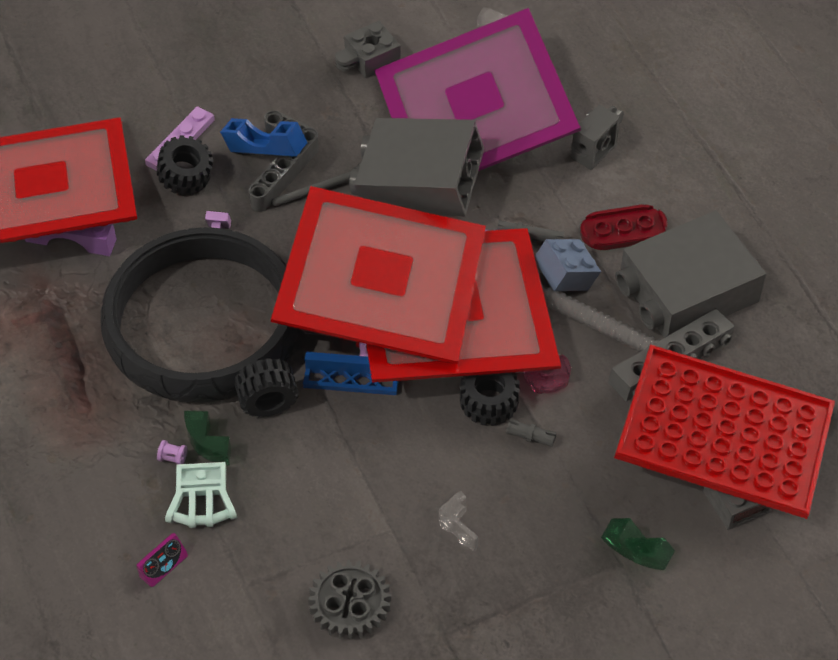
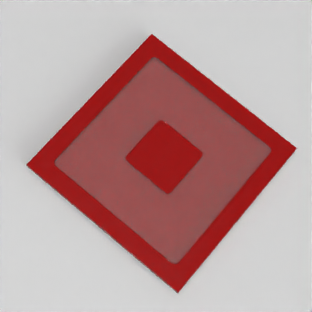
M121 117L0 137V243L16 242L22 239L38 238L45 235L61 234L68 231L84 230L91 227L137 220Z
M310 186L270 322L458 365L486 226Z
M528 228L485 231L458 365L366 344L372 383L561 369Z

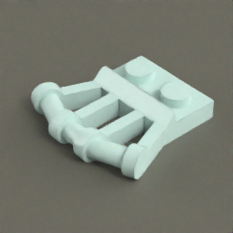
M225 462L177 465L176 493L166 513V522H177L188 525L189 528H196V525L213 527L214 524L230 518L233 520L237 518L235 509L226 492ZM206 495V515H196V496ZM213 495H220L226 507L225 510L213 514ZM189 496V515L177 512L183 497Z

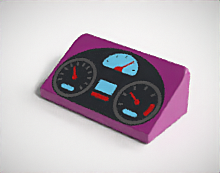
M175 533L170 534L136 565L139 577L150 587H154L188 556L187 551Z

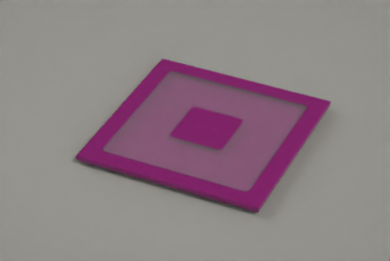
M529 8L375 69L391 118L475 120L484 146L478 171L581 131Z

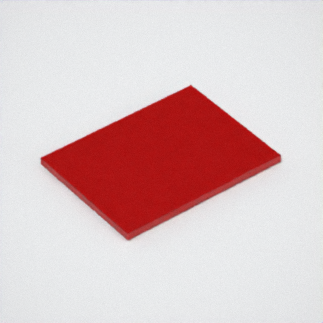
M650 344L614 458L807 519L812 505L835 401Z

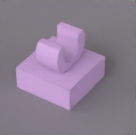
M206 211L205 220L208 226L211 228H230L231 218L228 213Z

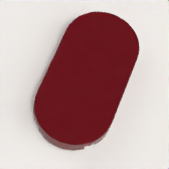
M646 204L602 210L586 216L585 220L581 223L580 236L586 245L597 250L630 247L666 232L668 222L666 215L661 210L653 209L654 206Z

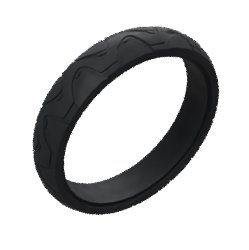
M200 227L165 234L146 243L143 247L132 253L110 280L105 290L101 307V333L103 341L118 369L137 386L152 394L174 401L187 403L215 402L238 396L234 382L236 381L235 377L242 368H246L250 363L253 364L255 361L270 358L271 360L280 359V361H285L289 356L300 329L278 324L269 340L250 357L220 370L200 373L178 372L154 365L139 356L128 345L121 334V319L124 308L134 291L154 273L181 261L197 258H221L236 261L261 273L279 293L287 266L285 262L260 241L237 231Z

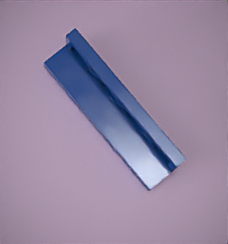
M306 352L305 354L306 369L303 388L397 395L398 381H393L392 387H383L379 382L372 383L367 356ZM310 373H318L324 377L319 381H309ZM337 375H343L347 380L342 383H335L333 378ZM360 377H367L370 382L366 385H359L356 380Z

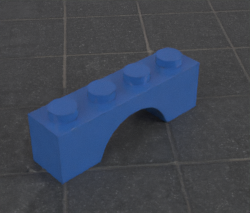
M231 118L220 131L230 152L297 156L307 144V140L298 122L280 121L270 134L257 129L248 119Z

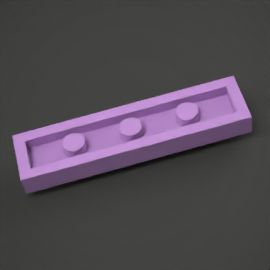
M196 107L145 159L146 166L157 170L159 151L167 140L171 141L172 137L178 139L181 135H184L185 138L192 136L196 140L213 123L214 115Z

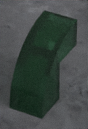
M184 411L188 439L195 451L213 463L225 462L226 465L230 466V437L209 436L211 423L208 411Z
M612 518L601 536L606 544L623 557L652 569L665 570L675 552L665 538H646L630 518Z

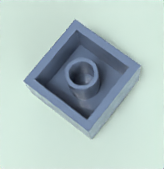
M546 239L535 255L536 264L554 291L589 290L601 273L595 260L591 257L580 239Z

